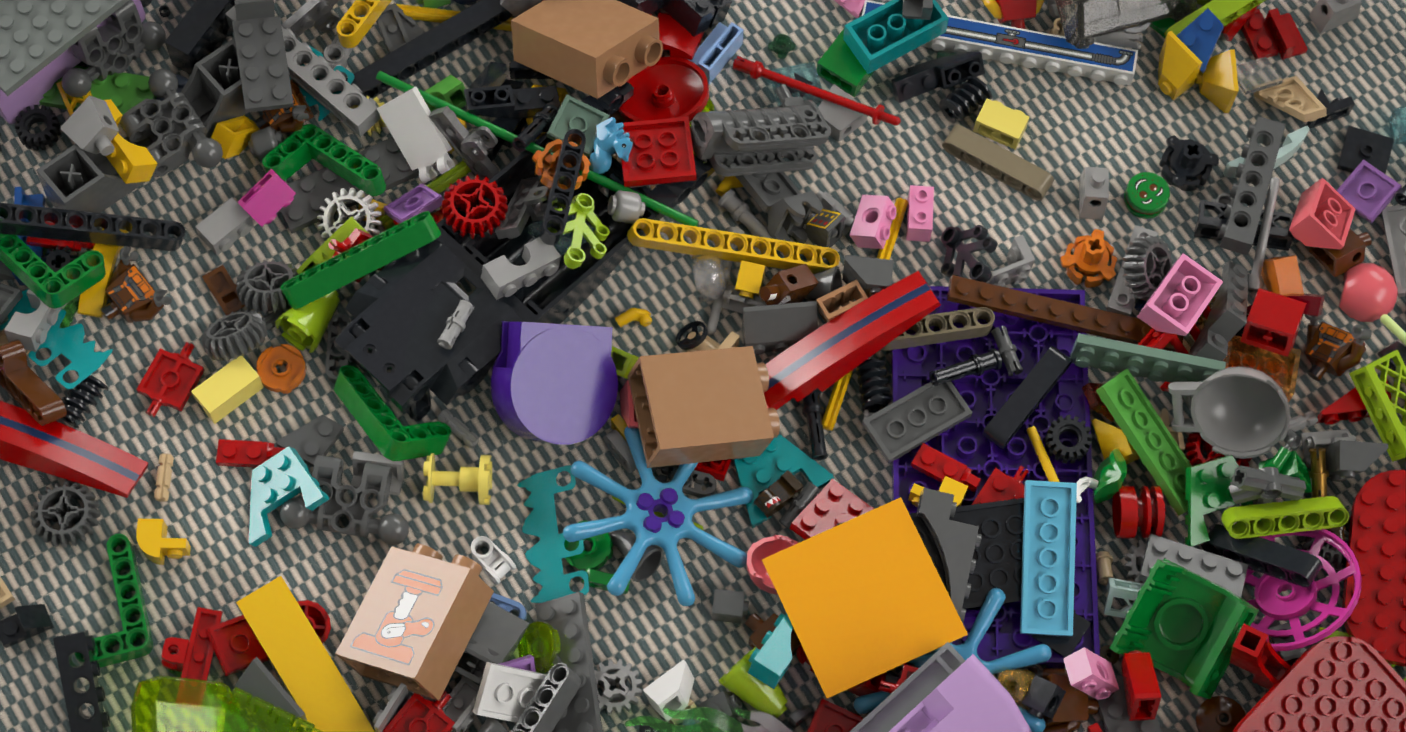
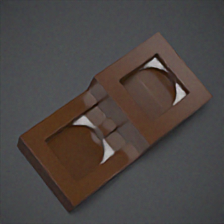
M224 265L202 276L203 281L225 315H229L232 312L235 313L246 306L241 304L236 291L237 285L234 284Z

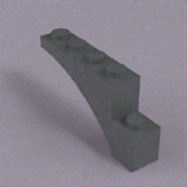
M1230 260L1223 266L1221 278L1223 283L1219 287L1212 309L1197 340L1190 348V355L1223 361L1228 354V342L1247 323L1248 272L1243 266L1234 264Z
M924 488L920 494L916 516L922 518L935 540L945 571L947 592L963 623L966 609L962 608L964 598L968 599L971 590V584L967 583L969 573H974L976 559L973 558L974 549L979 548L981 542V534H978L979 526L949 520L950 517H954L957 503L953 502L954 495Z

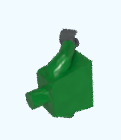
M1289 429L1284 439L1287 444L1284 447L1281 446L1273 458L1261 461L1258 464L1259 469L1275 467L1279 470V474L1298 477L1300 480L1305 481L1306 490L1304 493L1312 492L1309 471H1311L1310 455L1301 460L1295 450L1291 451V449H1296L1301 445V438L1293 430Z

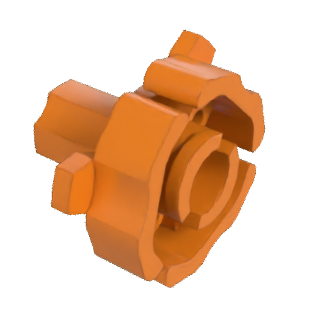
M560 139L546 144L544 151L537 150L532 158L536 162L535 173L538 176L542 175L540 182L549 189H551L562 145V140ZM569 142L572 146H578L574 142ZM584 154L579 169L582 170V175L577 177L574 190L581 187L582 181L587 179L591 163ZM563 163L568 168L573 167L569 163ZM563 184L558 185L561 189H568Z
M1094 229L1091 236H1078L1074 244L1069 243L1067 245L1065 255L1060 257L1062 267L1067 268V276L1077 285L1082 282L1083 275L1087 276L1084 283L1087 288L1100 286L1104 280L1110 281L1116 276L1114 268L1117 257L1112 256L1114 248L1104 240V231ZM1075 267H1077L1082 274L1077 272L1075 270Z

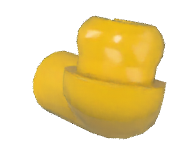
M725 176L715 191L722 197L731 188L744 186L736 176Z
M635 307L615 317L620 328L632 321H638L643 327L649 326L652 323L651 313L648 310Z

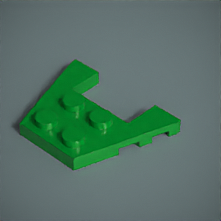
M1232 455L1186 468L1185 500H1188V515H1185V525H1188V537H1185V545L1194 546L1210 541L1203 515L1237 505L1233 502L1229 490L1235 469L1239 467ZM1251 500V501H1247V502L1241 503V506L1255 505V504H1253V503H1252V500Z

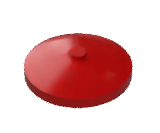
M660 57L655 65L646 67L628 79L627 82L634 87V93L618 110L627 122L688 116L690 122L697 113L703 111L708 102L710 91L707 77L698 65L687 59Z

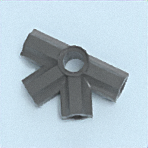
M1240 465L1235 469L1229 490L1233 502L1236 504L1251 500L1253 504L1272 503L1278 497L1298 501L1303 497L1306 484L1305 481L1300 480L1298 477L1279 474V470L1275 467L1255 469Z

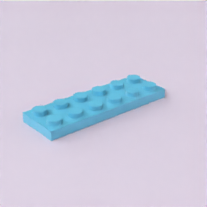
M1025 481L1020 634L1073 636L1077 483Z

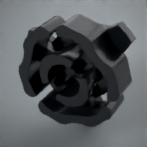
M1175 135L1166 140L1168 148H1166L1159 162V165L1163 167L1161 171L1163 179L1169 185L1178 187L1183 191H1195L1199 184L1205 185L1212 167L1219 164L1218 155L1210 154L1206 147L1198 141L1192 139L1179 140ZM1170 156V167L1175 171V174L1169 170L1166 164L1167 158ZM1204 172V175L1201 177L1200 180L1197 179L1193 181H1188L1191 180L1193 177L1198 176L1200 173Z

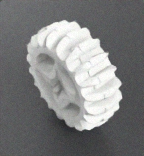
M342 188L340 195L337 192L332 193L333 201L329 198L325 199V202L328 204L327 207L320 206V210L324 211V216L318 215L317 219L323 220V223L318 225V229H325L321 234L322 238H328L348 220V215L352 216L359 224L367 217L364 229L370 235L372 233L380 234V231L376 230L375 226L382 225L381 221L376 220V217H380L382 213L374 211L379 205L376 202L371 203L373 197L370 195L365 196V192L362 190L356 192L355 188H350L349 192H347L346 189ZM357 201L363 208L351 211L349 207H346L345 203ZM338 210L339 218L333 223L334 214Z

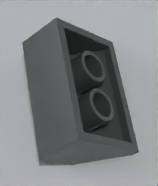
M816 301L743 307L742 334L744 347L753 346L755 355H760L767 351L782 353L818 329Z
M257 657L252 660L235 684L238 692L236 698L244 708L249 706L254 712L251 716L260 727L264 724L269 732L310 731L303 710Z

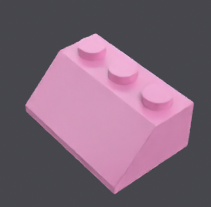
M1183 253L1172 265L1137 317L1156 331L1186 336L1223 281Z

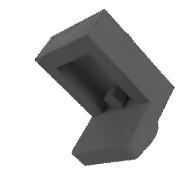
M722 691L698 704L707 728H714L733 717L739 718L744 715L741 709V699L732 692Z

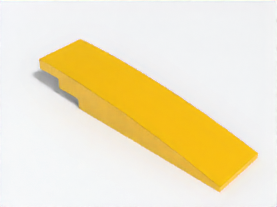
M282 576L277 577L236 602L293 700L305 713L308 725L313 732H375Z

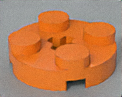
M280 344L281 346L274 348L271 346L265 349L257 360V374L260 376L263 386L268 390L288 394L304 380L307 370L306 363L301 352L291 345ZM283 364H286L287 370L285 372L277 373L278 370L275 367L277 365L282 366Z

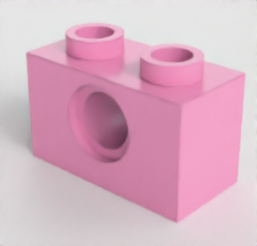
M910 185L907 199L906 240L930 242L933 230L934 187Z
M862 195L850 232V237L858 248L884 249L886 240L890 236L892 221L896 217V207L888 196Z
M1085 647L1063 658L1070 684L1076 689L1097 700L1106 699L1111 693L1119 690L1112 663Z

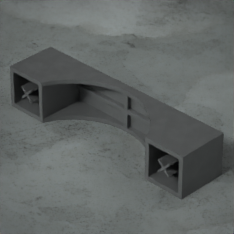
M234 38L194 65L189 80L180 92L186 96L206 127V138H211L218 122L247 114ZM152 134L139 142L130 141L128 136L124 139L137 146L147 148L156 142L158 138ZM74 144L36 170L47 199L56 209L101 213L145 183L125 184L106 156H103L101 153L93 154L84 151L77 144Z

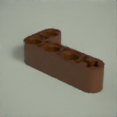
M14 340L1 345L0 385L41 426L66 417V408L61 398L28 367L26 351L19 340Z

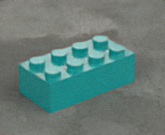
M891 0L846 24L843 40L867 74L946 33L949 18L936 0H933L930 20L903 18V0Z

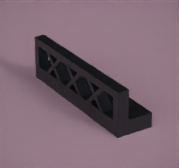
M1200 200L1194 237L1221 241L1222 238H1219L1218 234L1222 223L1226 224L1228 219L1224 217L1227 204ZM1205 209L1214 210L1218 216L1215 218L1204 216ZM1262 209L1261 216H1260L1261 218H1263V213H1264V210H1263V209ZM1274 211L1266 248L1289 251L1294 239L1289 231L1294 214ZM1278 220L1288 221V229L1279 228L1275 222ZM1235 223L1237 226L1243 227L1242 224ZM1259 224L1253 241V246H1257L1261 228V225Z

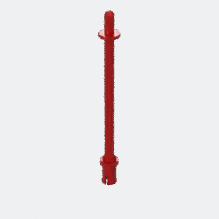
M737 56L733 62V70L748 74L752 79L756 80L763 77L779 84H785L790 88L872 117V123L875 125L883 121L897 126L901 122L899 117L884 112V105H878L876 109L765 69L760 61L753 62Z

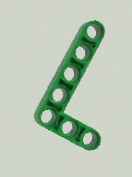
M313 124L303 125L301 130L291 134L262 160L266 174L272 169L283 181H286L311 159H314L370 196L381 195L386 190V183L381 168Z
M0 234V260L50 308L64 306L101 281L106 275L104 256L99 251H88L57 272H54L17 235Z
M344 365L340 368L334 385V391L385 458L391 461H402L427 457L431 453L439 455L444 452L451 434V428L447 424L435 421L403 426L358 368L351 365Z
M123 534L112 535L107 541V552L123 631L94 638L96 650H94L93 658L94 661L98 660L100 668L144 657L153 648L134 548L129 539ZM119 545H126L123 551L115 552ZM131 568L127 575H120L122 569ZM135 591V595L132 598L124 599L127 592ZM135 614L140 615L138 621L134 623L129 622L131 616ZM145 638L141 646H134V642L137 639ZM112 645H120L116 652L109 653V648ZM75 652V657L82 666L84 664V656L79 652Z

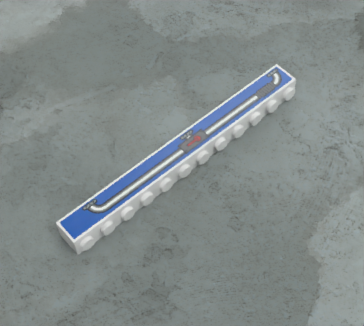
M865 0L862 16L885 3ZM947 15L949 20L946 33L921 45L922 47L932 48L935 51L944 50L954 52L955 54L979 51L982 53L983 60L992 59L1004 64H1019L1026 68L1035 67L1045 69L1048 72L1067 73L1074 77H1088L1095 81H1110L1117 85H1131L1138 50L951 15Z

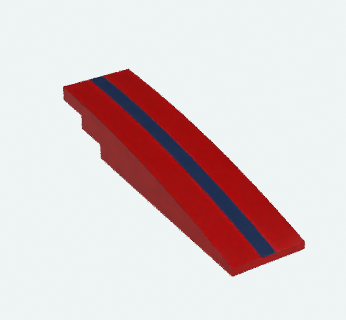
M917 271L872 295L819 327L766 363L769 374L768 390L764 392L768 407L777 410L792 398L799 402L817 388L821 392L825 391L938 308L941 304L922 274Z
M0 401L1 460L128 498L148 467V462L57 421L41 426L25 409Z

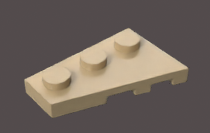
M1297 76L1253 88V95L1304 123L1327 116L1326 107Z

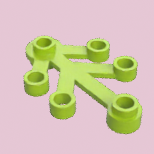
M580 193L573 197L568 216L576 214L574 220L566 222L563 232L564 235L573 231L571 245L564 255V263L571 269L580 267L585 260V252L581 249L583 236L592 247L590 254L594 258H603L607 251L606 246L600 241L606 240L610 231L593 212V198L585 193ZM554 208L557 211H563L562 208ZM585 219L595 228L593 232L585 223ZM548 228L550 232L557 233L556 229Z

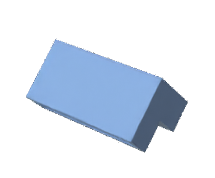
M719 22L699 46L693 60H689L704 71L708 84L714 80L743 44L744 29L732 22L728 27Z

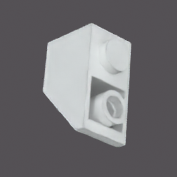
M682 660L643 689L651 707L668 722L688 707L695 678L686 661Z

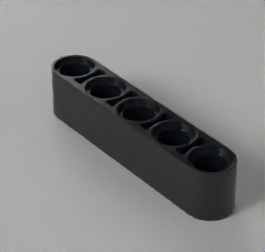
M571 129L566 132L560 148L540 229V238L547 245H555L560 242L565 230L586 144L585 134L578 129ZM569 142H575L578 146H572ZM563 163H569L573 167L568 168ZM563 184L568 189H561L558 185ZM553 206H559L563 211H557ZM547 228H554L557 230V233H552Z
M1051 346L989 422L982 435L1001 449H1004L1063 376L1073 360L1054 346Z
M1215 524L1208 533L1210 541L1201 544L1204 551L1248 564V569L1302 587H1309L1322 568V562L1310 553L1261 537L1235 539L1230 536L1225 526L1221 524Z

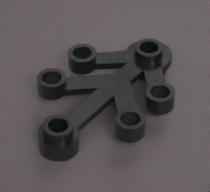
M981 225L964 231L959 227L950 226L946 228L941 236V241L944 247L947 248L941 273L947 277L955 275L966 278L962 275L966 262L971 268L969 277L972 280L987 283L992 276L990 268L982 262H978L972 253L981 250L992 253L997 248V241L990 236L987 237L988 230ZM971 238H975L976 240H978L977 242L969 244H964L962 242L964 240ZM956 250L958 253L956 257L955 264H953L952 262Z

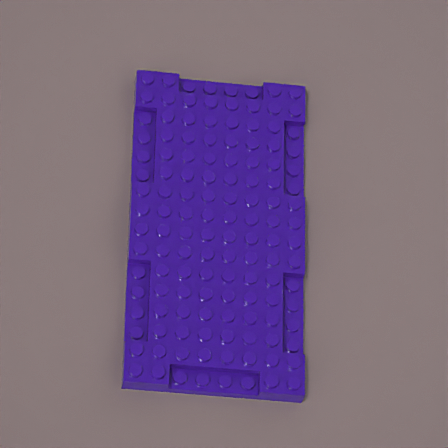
M929 286L941 305L928 315L976 308L947 301L949 287ZM1010 288L1085 306V290ZM993 311L995 320L992 330L999 327L1001 331V326H1006L1010 340L1017 348L1016 355L1023 371L1018 375H1015L1013 372V376H1008L1002 359L1001 369H990L984 371L983 375L980 376L972 374L951 381L973 412L972 416L925 443L972 469L971 473L981 479L975 492L967 489L961 506L973 503L995 468L1008 476L1014 477L1019 466L1025 467L1020 476L1025 469L1029 473L1022 481L1023 485H1025L1026 480L1048 481L1026 431L1028 428L1036 427L1045 447V436L1049 426H1051L1054 420L1057 421L1060 416L1065 419L1066 415H1071V419L1077 416L1080 423L1084 420L1086 422L1085 427H1090L1088 367H1078L1076 364L1071 363L1063 376L1004 449H1001L982 435L989 422L1051 346H1054L1070 357L1078 333L1085 335L1087 333ZM977 320L982 325L988 324L986 320ZM953 323L957 328L964 327L961 323ZM936 326L929 327L934 332L940 331ZM913 330L905 331L909 335L916 334V332ZM991 332L984 337L892 350V403L929 383V373L931 371L964 362L971 355H982L992 348L998 351L999 349ZM1066 431L1059 435L1061 444L1066 447H1073L1078 443L1076 435L1072 432ZM921 445L892 461V501L901 497L909 513H916L918 508L908 500L914 483L939 491L942 484L911 466ZM1091 445L1087 454L1080 461L1076 459L1075 463H1070V460L1067 463H1062L1063 459L1061 458L1056 461L1054 459L1055 455L1050 456L1048 453L1049 448L1046 449L1060 482L1077 483L1084 477L1093 478ZM1087 487L1079 495L1082 501L1076 503L1074 610L1076 614L1091 624L1072 654L1085 647L1100 656L1093 489ZM1021 602L1007 603L1001 606L978 645L977 654L980 659L992 661L1041 644L1031 637L1033 634H1020ZM981 607L966 609L963 625L968 635ZM968 635L951 643L960 645L965 642ZM1052 650L1051 658L1048 661L1034 664L1046 665V668H1066L1063 657Z

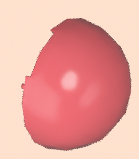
M1359 263L1344 273V287L1339 307L1346 315L1360 322H1374L1380 319L1383 314H1388L1393 310L1397 301L1398 288L1393 276L1384 267L1374 263Z
M775 534L772 537L762 538L753 543L747 552V571L752 582L761 590L778 595L762 559L799 542L787 536Z

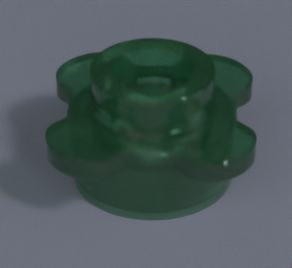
M778 34L773 39V42L768 44V49L774 51L780 59H785L787 54L796 48V44L791 42L790 37L785 34Z

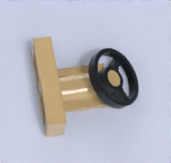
M701 321L688 323L680 329L676 336L677 345L688 352L736 348L739 346L740 336L731 331L722 344H719L707 335L708 329ZM697 326H702L703 332L698 333ZM690 328H692V331H690L689 333H687L685 339H683L682 341H680L682 335H683L687 330H689Z

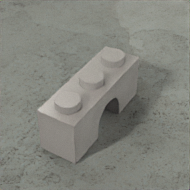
M539 237L524 245L522 258L526 262L525 265H513L507 260L505 255H502L483 265L481 279L496 300L504 296L509 297L518 289L524 286L529 287L543 276H551L557 272L561 255L553 245L545 244Z
M29 289L27 295L31 307L37 310L29 314L15 311L4 331L8 342L19 340L24 349L36 352L39 346L45 342L51 326L56 323L62 307L50 308L46 306Z

